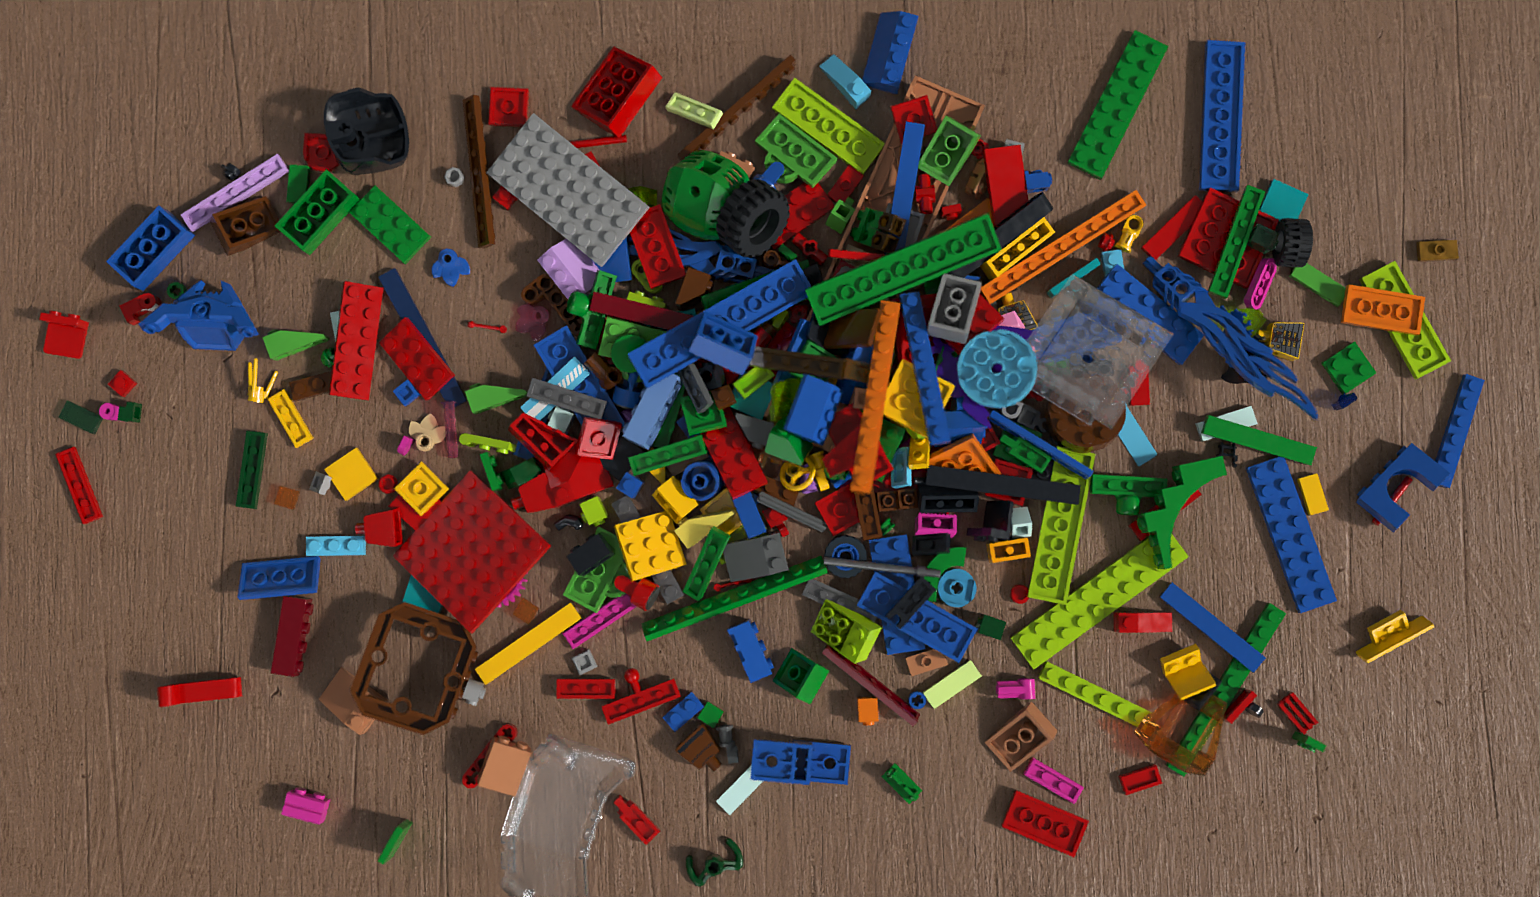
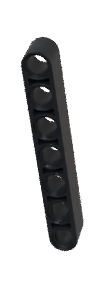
M1044 192L1032 197L994 226L1001 249L1053 210V206ZM996 253L946 274L965 278Z

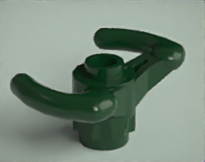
M727 838L725 843L734 852L735 860L723 859L716 853L710 854L705 860L704 869L700 876H697L694 872L693 857L691 855L686 856V871L695 886H704L709 877H715L726 870L738 871L743 867L741 850L731 838Z

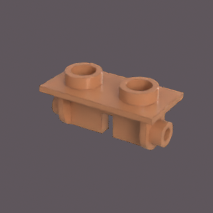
M984 158L977 162L973 174L978 177L971 176L965 186V193L968 195L974 193L977 200H979L981 194L985 193L987 188Z

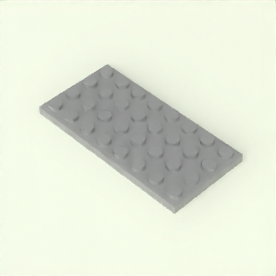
M534 113L486 172L600 267L604 266L650 208Z

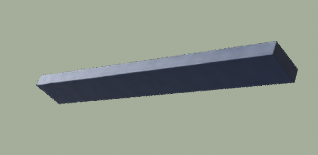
M394 268L379 276L378 278L401 320L404 317L409 318L449 367L397 269ZM455 376L439 390L450 410L467 401Z

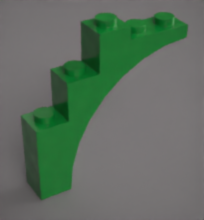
M1223 456L1173 466L1171 475L1176 486L1155 490L1154 500L1159 509L1138 514V528L1142 533L1150 534L1148 538L1149 544L1153 547V561L1158 569L1172 568L1170 555L1171 535L1175 520L1185 502L1201 486L1213 479L1227 475Z

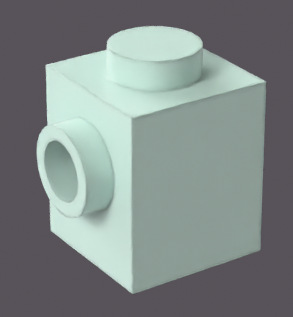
M556 406L555 410L552 409L548 415V426L556 430L558 429L567 435L576 415L571 410Z
M1028 507L1013 508L1010 532L1012 539L1031 537L1032 520Z

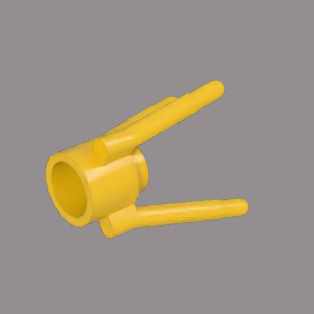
M254 358L253 375L252 363H248L247 401L263 403L264 398H269V392L278 371H274L266 390L263 391L264 387L256 386L258 359Z

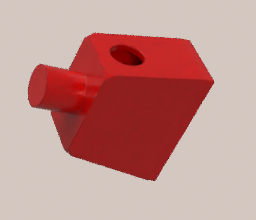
M546 472L518 487L521 496L511 499L514 510L525 507L527 513L559 508L550 489Z
M400 508L365 515L363 518L364 523H356L355 525L356 534H365V541L368 544L390 547L403 544Z

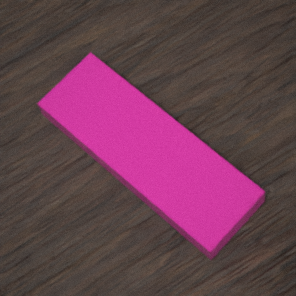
M1033 757L1023 772L1028 778L1073 804L1076 803L1084 789L1080 784Z

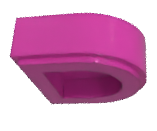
M403 436L398 445L397 452L405 456L415 439L411 436Z

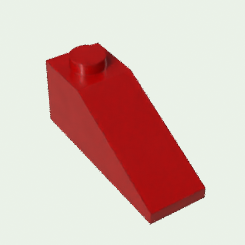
M1113 612L1114 632H1172V612Z

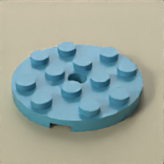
M999 329L998 331L983 332L971 339L959 356L957 364L959 382L968 397L982 406L989 408L1011 406L1022 400L1035 383L1037 360L1034 351L1024 338L1014 332ZM995 364H1000L1003 367L1002 372L993 373L992 367Z

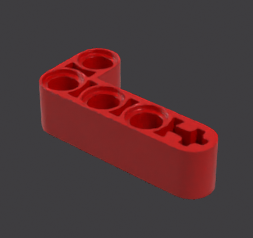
M241 677L157 687L158 707L243 696Z

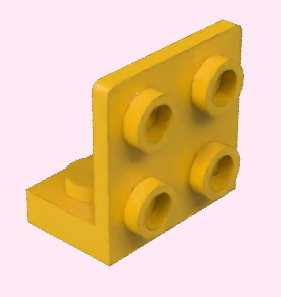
M1197 644L1160 658L1162 672L1180 700L1216 686L1215 680L1201 661L1200 649Z

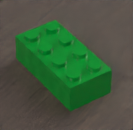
M326 169L278 221L275 227L302 251L311 255L361 199Z

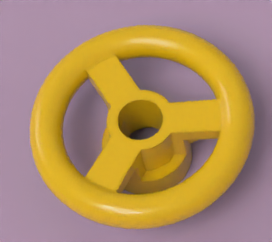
M808 456L805 462L809 467L803 468L789 461L783 463L780 469V481L786 489L800 491L812 483L816 469L813 461ZM785 473L791 477L790 483L787 482ZM804 474H809L804 483L796 485L799 478Z

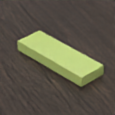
M674 92L665 107L669 112L711 129L715 128L723 115L719 109Z
M969 660L925 690L923 694L933 709H935L982 676L973 662Z

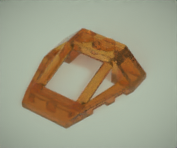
M1175 694L1173 698L1165 704H1161L1154 712L1146 715L1134 734L1149 751L1183 772L1205 776L1216 759L1227 703L1212 695L1200 709V712L1209 716L1211 720L1193 750L1189 751L1166 737L1186 704L1185 701L1180 700L1177 694ZM1174 706L1162 727L1155 723ZM1213 732L1207 753H1204L1202 749Z

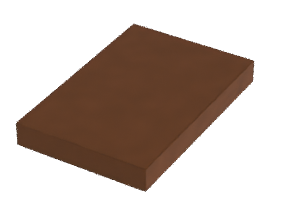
M879 308L857 310L831 321L823 347L827 350L872 347L882 311Z

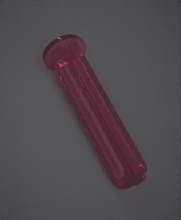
M456 401L441 402L444 409L448 458L458 457L454 408Z

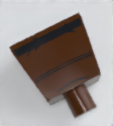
M701 723L675 748L679 755L699 770L707 764L714 772L722 765L715 757L720 748L704 723Z

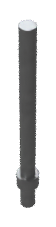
M832 557L824 558L825 565L916 575V577L922 576L923 578L925 576L940 578L941 570L927 569L926 566L910 567Z

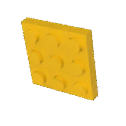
M902 359L887 388L883 416L928 438L913 364ZM937 377L943 407H945L955 385Z
M666 511L614 526L631 582L687 565L678 536L674 532L673 520Z

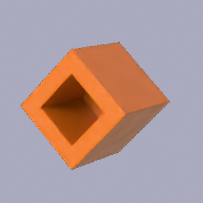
M857 697L859 723L863 722L864 726L874 725V722H879L877 697Z

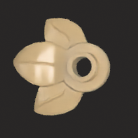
M432 414L427 415L420 424L411 421L409 425V434L415 439V445L421 451H429L434 447V444L441 443L448 432L446 426L438 427L437 420ZM428 439V444L424 446L422 441Z

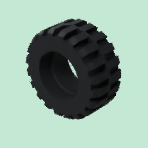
M750 180L747 183L741 184L738 189L735 188L730 197L726 198L725 204L720 208V215L717 217L716 229L719 239L740 256H759L763 251L769 250L770 246L774 245L778 237L782 235L790 214L789 203L781 192L763 180Z

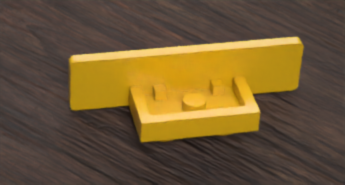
M1399 610L1367 628L1372 643L1357 650L1356 654L1366 663H1370L1434 628V625L1424 616H1420L1408 623L1405 612Z

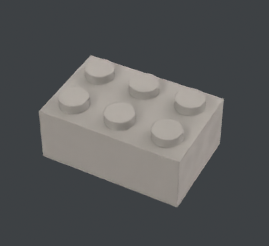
M943 274L928 325V335L966 344L982 282Z

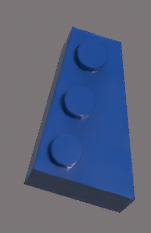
M750 619L728 628L727 631L731 635L734 647L739 654L750 683L771 675V669L774 666L770 657L766 659L763 652L767 650L763 640H758L756 633L759 631L755 621L751 623Z

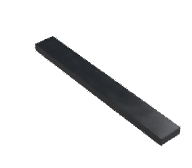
M931 465L926 470L925 485L1079 505L1081 485Z

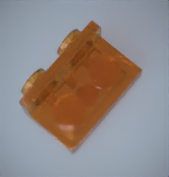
M762 451L758 463H761V468H765L768 458H771L770 462L782 465V462H787L784 459Z

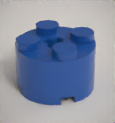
M701 460L690 464L685 468L681 479V487L684 493L698 501H704L717 495L724 486L720 473L712 460Z

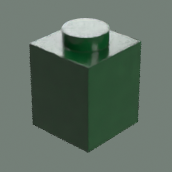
M981 614V617H977L974 627L978 629L977 633L1001 640L1006 622Z

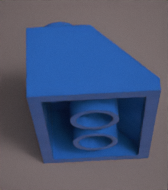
M704 312L692 339L689 352L743 376L752 360L758 336Z
M804 374L783 429L805 441L823 446L841 401L843 390L833 384Z

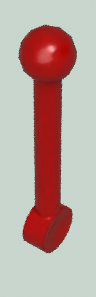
M469 321L467 324L469 328L479 327L498 330L501 333L507 332L506 326L497 327L477 324L474 321Z
M753 578L721 585L715 584L713 588L715 591H720L721 588L745 582L750 583L753 581Z

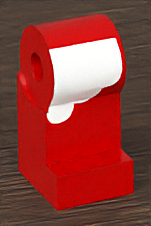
M145 293L119 307L127 323L136 325L141 322L139 317L157 309L161 305V300L155 295Z

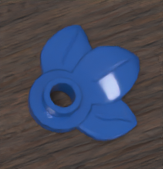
M444 249L439 253L438 260L432 266V275L434 278L442 276L445 283L453 287L459 279V274H470V266L464 258L458 257L454 250ZM445 255L451 256L450 262L445 261Z

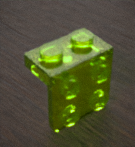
M790 377L773 384L770 391L772 402L769 410L772 422L788 417L802 379Z

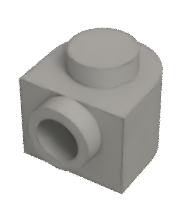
M1019 401L1011 406L999 409L1000 414L1009 420L1014 419L1020 414L1024 403Z
M469 679L462 698L466 699V703L477 706L479 699L484 698L487 688L484 687V683Z

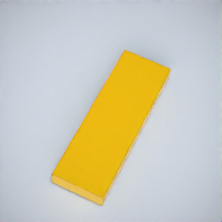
M285 389L267 398L295 448H299L314 439Z

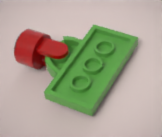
M598 526L595 534L604 536L615 555L586 576H579L575 571L563 596L598 613L606 596L618 598L628 594L631 596V604L644 611L649 610L658 597L659 585L646 578L641 579L639 583L631 582L617 536Z

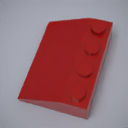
M614 46L571 105V108L606 132L620 138L663 77L653 65Z

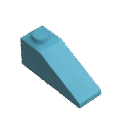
M832 55L819 66L855 110L870 98L871 90L835 55Z

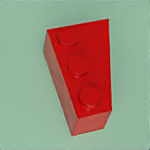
M524 412L508 428V431L549 471L578 442V439L572 438Z

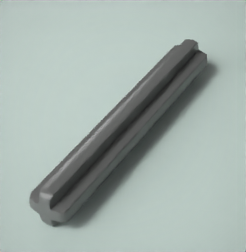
M763 491L757 496V502L820 532H824L827 527L825 521Z

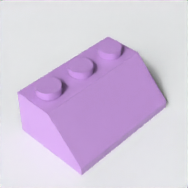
M565 239L537 259L567 299L575 291L587 295L591 293L599 268L591 258L569 240Z

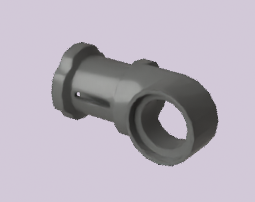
M733 724L716 727L720 740L718 747H726L729 764L739 763L738 748L732 737Z

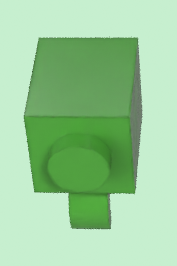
M848 197L843 202L839 199L825 225L842 234L855 211L852 207L854 200Z

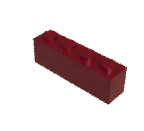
M290 595L283 596L270 674L295 677L302 673L304 668V661H302L303 653L307 650L306 634L310 631L309 616L314 608L312 599Z

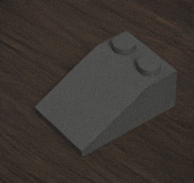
M777 530L766 532L750 539L744 538L729 542L723 552L730 582L772 575L789 570L781 537Z

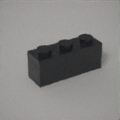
M920 484L917 485L918 508L920 513L977 512L979 493Z

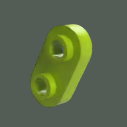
M640 259L636 260L632 265L633 275L647 292L651 294L659 293L663 286L651 290L645 272H638L639 268L642 267Z

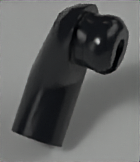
M571 514L565 515L554 523L558 531L567 525L580 530L584 525L579 516Z

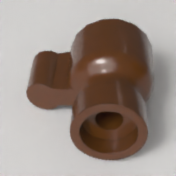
M773 250L767 251L762 257V266L768 269L776 270L789 263L788 261H781L778 253Z

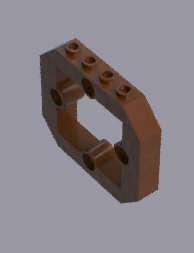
M406 602L378 614L350 688V692L361 715L421 735H425L449 723L450 719H454L458 710L455 707L457 699L461 700L465 690L462 688L464 681L468 682L472 671L468 670L471 662L475 663L478 655V652L475 651L476 645L470 632L457 619ZM394 620L420 628V636L425 641H433L441 635L461 642L451 671L443 679L445 687L434 717L412 710L411 701L406 697H397L393 703L366 695L376 666L383 665L388 659V653L383 647ZM425 627H434V636H425ZM381 651L384 655L383 660L375 662L372 659L373 652ZM453 675L459 679V683L455 687L448 685V678ZM399 701H405L408 705L407 710L404 712L397 711L396 704Z

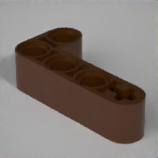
M542 274L524 287L521 297L528 305L535 306L546 298L578 337L580 331L575 322L578 321L582 325V318L573 315L571 318L565 317L568 299L549 275ZM545 280L551 281L548 288H542V283ZM529 292H535L536 296L533 300H527ZM556 295H562L560 303L553 302Z

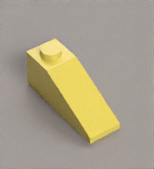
M732 509L697 515L690 519L685 517L677 523L679 527L674 532L689 549L707 536L712 527L720 526L734 515L736 511Z

